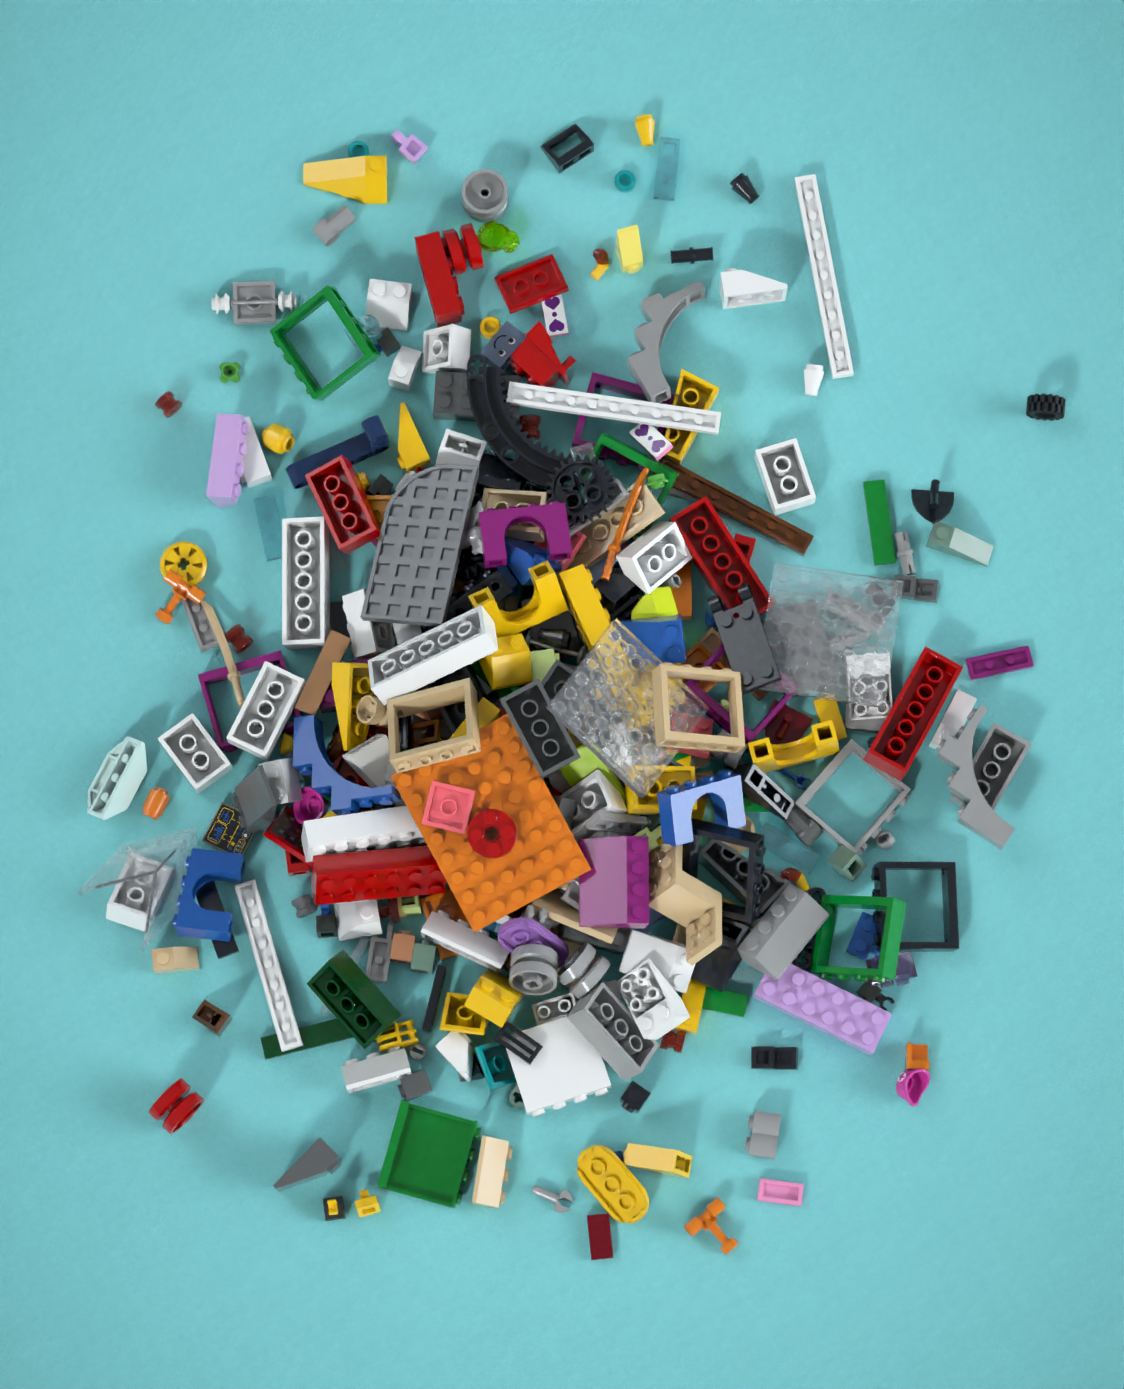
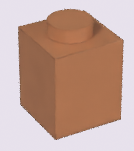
M399 930V933L393 934L390 961L411 964L414 943H416V936H413L412 932Z

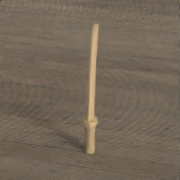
M201 600V604L222 651L229 672L227 676L233 684L238 707H242L245 697L241 688V673L237 671L227 640L212 606L206 601Z

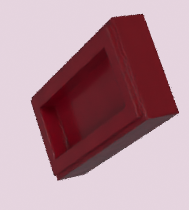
M609 1213L587 1215L591 1260L613 1258Z

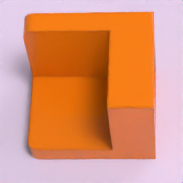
M906 1043L905 1070H929L927 1045Z

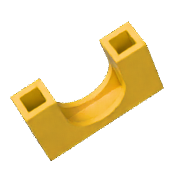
M548 560L528 569L534 585V595L525 607L517 611L506 612L498 609L495 598L488 587L468 596L473 609L482 605L494 620L497 638L520 633L568 610L556 574Z
M829 720L811 725V734L790 743L771 744L769 737L748 743L752 762L764 773L839 753V743L833 721Z

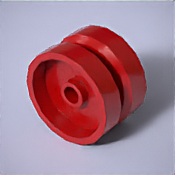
M472 223L460 226V240L456 230L453 228L442 231L443 237L446 239L448 257H451L455 276L466 273L465 259L468 260L469 266L473 270L484 268L480 242Z
M182 1078L173 1083L156 1100L148 1112L156 1121L164 1119L162 1127L171 1135L186 1124L204 1102V1099L197 1092L187 1095L190 1091V1085Z

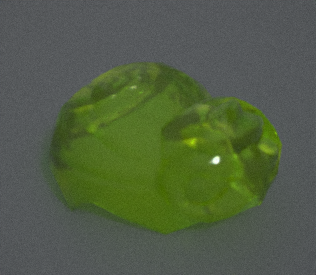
M493 220L484 223L478 231L477 237L480 246L486 252L493 253L504 250L506 253H511L520 245L519 237L514 231Z

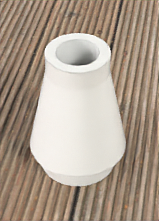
M806 364V369H804L805 395L817 396L824 375L823 366Z

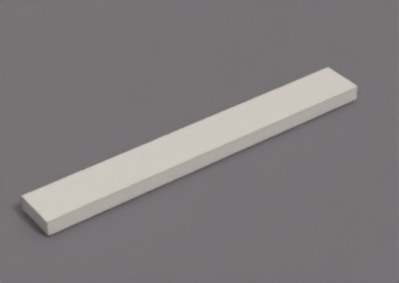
M256 880L234 885L281 1051L284 1052L303 1046Z

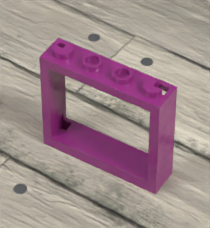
M592 372L586 393L594 394L596 387L648 401L638 384ZM671 393V398L661 404L672 405L674 394ZM584 415L579 416L572 441V449L580 452L581 455L591 454L596 443L580 439L587 418ZM658 427L657 431L664 436L666 427ZM607 446L604 447L598 458L603 461L608 459L614 460L621 466L633 465L640 471L646 468Z
M723 643L701 667H713L726 653ZM781 672L782 680L772 683V685L783 693L784 696L753 731L744 725L746 744L753 742L799 688L791 681V678L784 676ZM690 679L683 687L684 697L692 701L696 707L731 734L729 711L697 686L700 680Z
M281 650L235 663L237 671H240L241 675L261 670L265 661L273 665H279V668L287 671ZM227 666L198 674L218 747L221 751L230 753L236 751L237 747L228 743V741H224L208 686L228 679L227 675L229 672ZM295 708L293 710L294 718L301 717L299 710ZM294 721L286 723L281 734L286 732L287 734H294Z

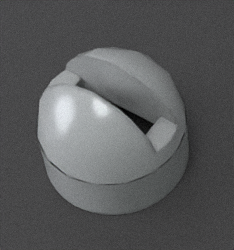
M885 830L878 834L876 843L882 849L888 850L895 844V838L889 831Z
M422 1043L412 1044L409 1048V1055L413 1060L420 1061L427 1054L426 1047ZM413 1047L423 1051V1054L412 1051Z

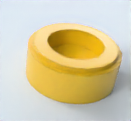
M492 316L484 318L480 323V332L488 339H492L501 328L500 321Z

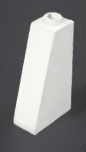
M376 734L342 755L344 760L371 788L389 785L396 787L391 776L397 772L389 759V740L385 734ZM402 797L401 801L393 802L394 807L406 806Z

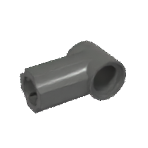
M795 805L787 820H783L806 847L812 845L824 833L812 819H808Z

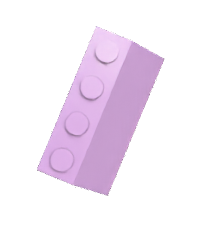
M217 414L206 497L219 508L236 504L238 497L241 495V485L239 483L240 476L244 473L243 455L247 451L245 437L249 433V423L242 415Z

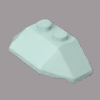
M127 736L123 742L108 752L88 790V814L106 820L128 809L147 773L144 742Z

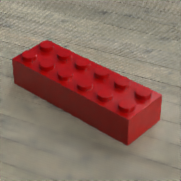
M707 496L669 519L668 522H676L692 556L691 560L714 596L718 595L720 597L724 611L743 604L737 587L748 583L752 590L760 616L775 606L774 601ZM739 614L734 615L735 619L739 617Z
M925 646L863 761L902 781L963 667Z
M428 846L316 855L312 859L311 888L315 905L445 893L446 879Z

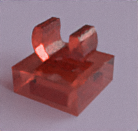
M397 898L388 899V907L378 908L380 918L391 917L392 923L401 922Z

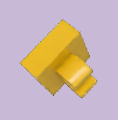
M368 1189L359 1191L361 1199L354 1201L359 1218L381 1212L376 1195L370 1197Z

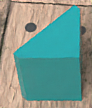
M492 1042L475 1047V1052L490 1092L517 1082L504 1046L498 1042Z

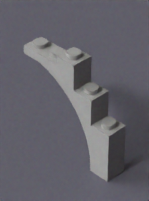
M701 281L689 284L684 289L676 293L673 292L664 299L660 293H657L641 301V311L648 323H643L634 329L635 341L641 351L634 352L627 358L629 371L649 402L662 403L671 398L670 386L663 375L659 361L662 342L667 330L676 317L686 307L705 298V287Z
M980 704L978 709L973 707L967 719L970 721L967 726H961L955 737L958 740L952 736H949L947 740H941L936 748L939 751L936 757L958 771L957 773L952 771L946 781L949 783L947 790L968 803V805L963 803L957 812L960 816L957 822L1001 850L1015 828L1005 822L990 807L980 791L974 774L972 762L973 738L977 725L988 710Z

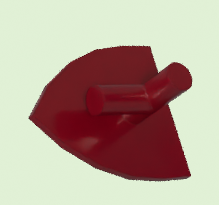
M775 699L769 709V712L779 702L778 700ZM785 705L765 727V737H769L771 744H785L797 741L802 738L813 719Z

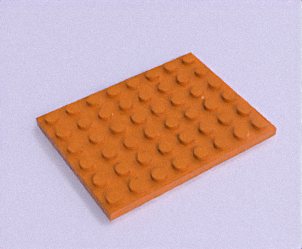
M507 714L479 729L480 752L396 773L391 776L474 933L591 870ZM432 781L476 791L465 834L422 824ZM497 809L503 811L512 818L516 825V843L513 849L505 856L493 859L486 858L476 853L469 844L467 837L469 823L476 814L483 810ZM494 827L489 828L486 832L489 840H495L499 834L498 830Z

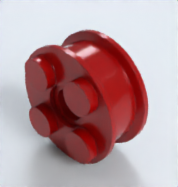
M487 809L479 812L472 818L468 826L467 837L470 846L479 855L492 859L500 858L513 849L517 840V828L512 818L505 812L497 809ZM494 827L498 830L499 834L495 840L487 838L486 832L489 828Z

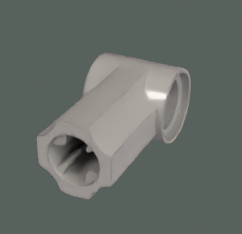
M344 205L328 219L320 220L313 227L312 231L327 247L333 244L339 238L340 233L355 222L356 218L350 209Z

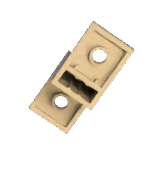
M663 843L648 854L649 907L686 928V962L693 966L722 945V893L682 871L683 845L672 846Z

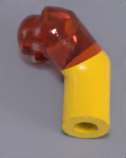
M599 248L593 252L597 266L590 273V276L597 281L609 268L608 253L604 249Z
M787 867L781 872L782 879L796 882L797 887L805 892L810 890L806 878L801 871Z

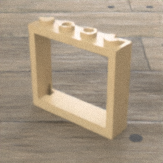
M669 662L661 663L652 671L656 746L737 753L745 747L740 672H734L728 668L715 670L709 666L695 668L689 664L675 666ZM667 677L727 683L731 737L670 731Z
M470 678L387 699L389 759L397 773L481 751L477 690ZM465 701L467 735L400 752L399 718Z

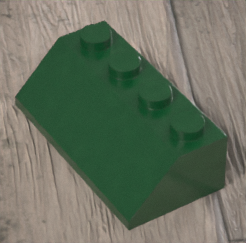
M344 949L329 959L307 983L311 990L364 1049L370 1046L402 1016Z

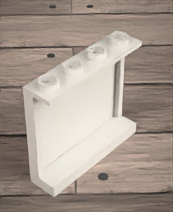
M567 1016L522 1031L543 1046L531 1065L506 1049L527 1115L532 1114L533 1117L544 1114L545 1109L551 1107L554 1110L566 1107V1102L574 1100L575 1103L587 1100L588 1095L595 1093L596 1096L608 1093L607 1089L611 1088L602 1056L570 1022ZM516 1033L511 1034L513 1037H515L517 1040L522 1042L524 1045H526L533 1051L536 1049V1047L528 1043L526 1040L521 1038ZM502 1037L504 1041H506L508 1044L516 1048L518 1051L523 1053L528 1058L531 1056L529 1053H527L525 1050L517 1046L508 1038Z

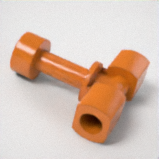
M172 568L166 574L163 581L173 587L172 592L174 595L164 609L160 607L155 614L159 620L166 624H170L174 618L171 613L181 599L186 600L190 598L199 604L207 593L197 585L191 586L182 579L183 576Z
M717 1197L705 1207L706 1210L699 1217L695 1216L683 1227L691 1237L702 1228L704 1231L709 1229L723 1245L720 1250L727 1255L739 1243L734 1237L729 1240L716 1224L718 1221L716 1216L726 1208Z

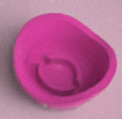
M312 787L301 788L303 800L296 801L293 805L294 816L297 822L303 824L304 821L320 819L326 815L329 809L328 801L313 790Z
M907 1069L903 1071L896 1082L897 1095L907 1101L909 1105L917 1106L922 1094L929 1085V1072L925 1069Z

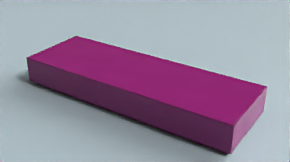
M1029 646L965 659L970 681L1033 667Z

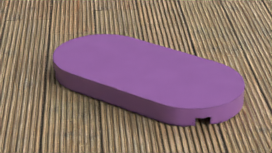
M513 918L504 922L498 929L499 943L510 953L516 947L524 944H540L550 947L557 952L559 956L558 968L562 967L568 959V945L531 918Z

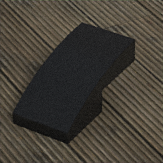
M751 1047V1069L798 1070V1048Z

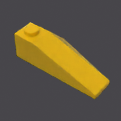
M360 156L303 163V185L325 192H333L341 195V197H349L364 204H387L386 156Z

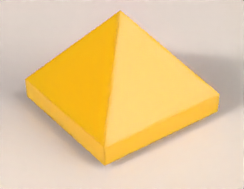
M283 733L279 744L281 754L293 750L294 735Z

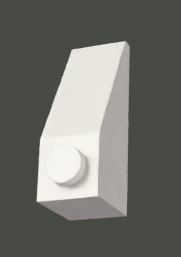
M248 416L245 417L249 423V433L245 437L247 451L243 455L244 473L240 476L242 483L246 482L248 488L272 480V476L251 419Z
M959 689L957 690L929 747L936 750L941 740H947L949 736L957 740L955 735L960 727L964 726L977 700L975 697Z

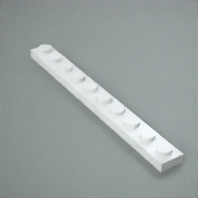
M816 175L795 177L794 182L832 379L853 376L854 371Z
M510 381L507 393L508 399L506 400V403L515 406L718 435L721 412Z

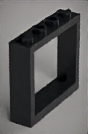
M692 818L694 841L683 844L682 871L697 879L700 836L749 848L746 907L722 902V916L752 923L759 917L760 910L763 908L760 902L764 890L762 876L765 871V865L763 864V856L766 852V848H764L765 835Z
M955 862L876 863L874 868H872L871 875L875 888L872 890L873 897H887L886 870H941L944 942H900L899 952H954L958 950L959 931ZM875 909L873 912V923L876 924L874 940L877 952L881 951L887 910Z

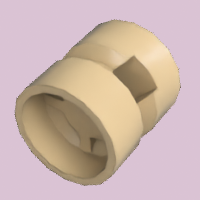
M366 695L362 697L356 711L359 721L365 724L388 728L387 704L383 705L378 697Z

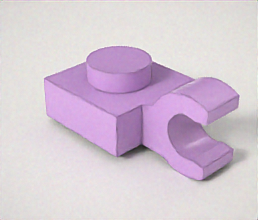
M396 129L391 135V140L401 146L399 153L414 165L428 150V146L413 134L407 138Z

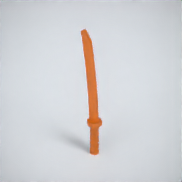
M644 468L638 476L613 543L608 545L607 550L609 553L601 576L603 580L609 581L616 555L621 551L620 544L628 521L649 472L648 468Z

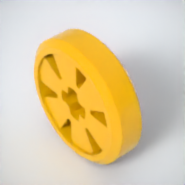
M181 541L170 545L163 552L160 559V570L164 578L172 568L183 576L182 579L193 586L194 584L198 585L204 579L208 563L204 552L199 546L191 542ZM183 560L186 563H190V565L186 566V570H182L181 567L178 568V565H181Z

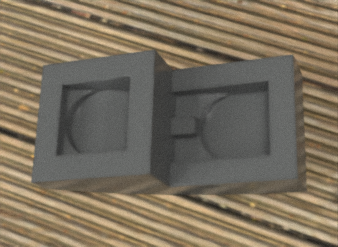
M895 575L892 596L937 603L939 580Z

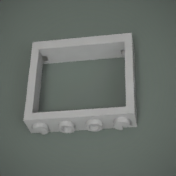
M851 739L794 805L808 819H812L839 846L842 844L861 855L868 847L866 844L870 837L875 839L882 831L880 828L884 821L889 823L896 815L895 808L898 805L903 807L910 799L908 794L911 789L902 781L863 761L867 751ZM852 753L899 793L854 846L849 844L806 807L809 801Z

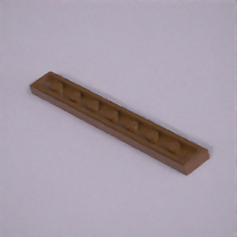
M662 457L660 463L679 473L673 485L674 488L698 500L707 496L717 511L804 556L814 537L813 535L668 458Z

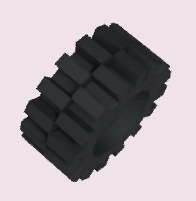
M1041 393V395H1030L1027 397L1026 414L1032 419L1036 418V420L1054 421V419H1063L1066 400L1063 397H1059V395L1053 396V394L1045 395V393Z

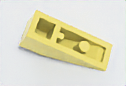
M638 225L617 230L616 253L622 273L628 272L632 274L643 268Z

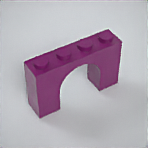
M552 501L547 503V505L533 503L520 508L507 506L501 510L487 508L479 512L478 522L485 568L506 566L507 555L504 537L512 526L519 523H530L543 531L547 541L549 561L571 559L572 548L565 503Z

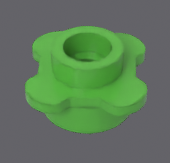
M224 362L220 364V381L222 383H227L228 381L238 383L241 380L239 375L241 367L239 363Z
M664 473L647 477L648 483L646 486L652 487V490L665 487L664 483L669 481L665 479Z

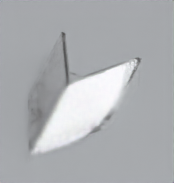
M198 826L121 845L81 887L78 894L81 896L87 891L141 879L150 888L144 936L140 948L143 952L179 911L177 900L178 896L182 895L183 892L181 887L182 877L187 874L186 858L191 856L192 848H195Z

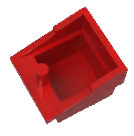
M538 321L525 335L526 339L510 356L512 370L521 378L524 376L529 382L528 384L552 387L561 380L568 386L570 383L566 371L576 360L570 355L561 364L551 345L553 342L543 324Z

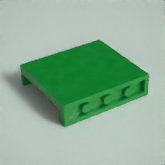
M401 1100L377 1187L455 1209L456 1204L460 1205L463 1192L460 1191L462 1182L466 1183L468 1178L467 1162H472L475 1149L472 1148L473 1141L478 1140L481 1127H477L478 1121H471Z

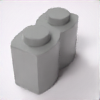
M755 1111L754 1116H749L748 1128L752 1129L751 1137H746L745 1150L749 1151L748 1156L775 1159L781 1114Z

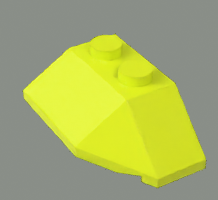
M669 586L657 587L650 594L645 593L632 610L631 619L678 615L671 588Z

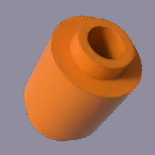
M156 787L155 790L150 789L142 806L144 808L142 813L158 820L159 816L163 815L171 798L167 796L168 791L160 787Z

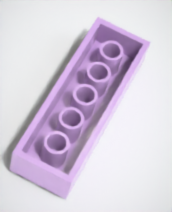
M790 964L778 981L764 974L753 995V998L870 1056L874 1053L892 1013L793 964Z

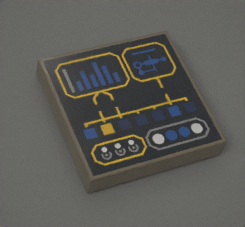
M222 802L202 842L222 852L245 854L256 832L247 834L246 829L240 826L238 816H240L239 810Z

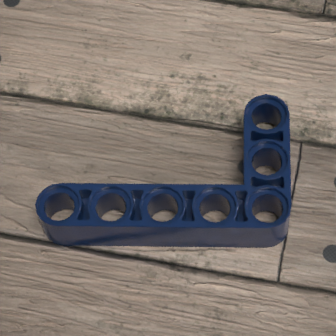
M376 415L364 420L361 423L363 433L289 465L285 470L294 489L309 485L305 477L306 474L341 455L349 459L351 464L354 465L389 448L388 435L380 417Z

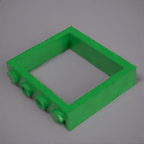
M327 285L269 331L273 336V343L278 348H281L284 353L283 358L289 365L293 366L295 376L300 382L305 384L307 394H310L315 400L323 401L381 356L337 289L333 286ZM328 301L364 356L324 388H321L286 336V333Z
M602 433L589 456L590 461L594 457L598 460L604 447L607 446L657 474L664 473V477L669 482H666L657 499L662 507L679 473L609 434ZM586 473L583 476V480H587L591 473ZM582 485L580 486V491H579V493H581V491H582V488H583ZM572 500L570 507H575L579 500ZM654 521L631 537L629 541L634 542L651 528Z
M822 894L821 907L828 912L829 917L816 933L811 972L819 974V978L832 980V977H837L836 979L842 981H849L850 978H854V980L860 982H867L868 979H873L872 981L883 983L885 980H895L906 902L894 897ZM837 908L887 910L878 969L828 966Z

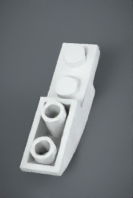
M617 980L604 983L622 1002L623 998L616 984ZM568 993L531 1005L537 1026L568 1016L580 998H577L572 993Z

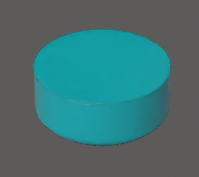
M362 141L352 142L348 147L349 158L369 156V149L366 143Z
M622 170L615 176V187L620 192H630L635 187L636 179L632 172Z

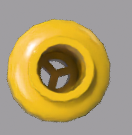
M277 423L266 427L261 436L264 447L278 454L290 451L294 445L295 438L292 431Z

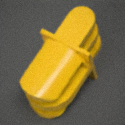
M414 1020L395 1023V1026L390 1027L377 1038V1044L380 1045L378 1047L379 1052H384L398 1046L406 1048L405 1046L418 1043L419 1040L415 1037L416 1029H413ZM406 1027L407 1031L402 1032L401 1028ZM409 1036V1040L404 1041L403 1037Z

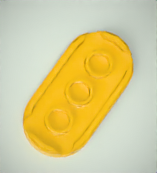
M592 1145L582 1151L577 1160L578 1176L610 1216L618 1222L628 1224L635 1223L643 1218L649 1208L648 1194L619 1157L610 1148L603 1145Z

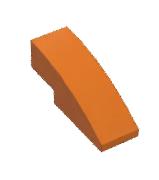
M690 560L674 573L681 579L680 587L671 589L678 615L682 614V620L692 619Z

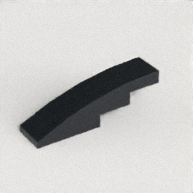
M211 881L204 884L196 893L199 906L206 910L225 912L215 882ZM233 932L231 933L230 942L212 940L218 959L239 952Z

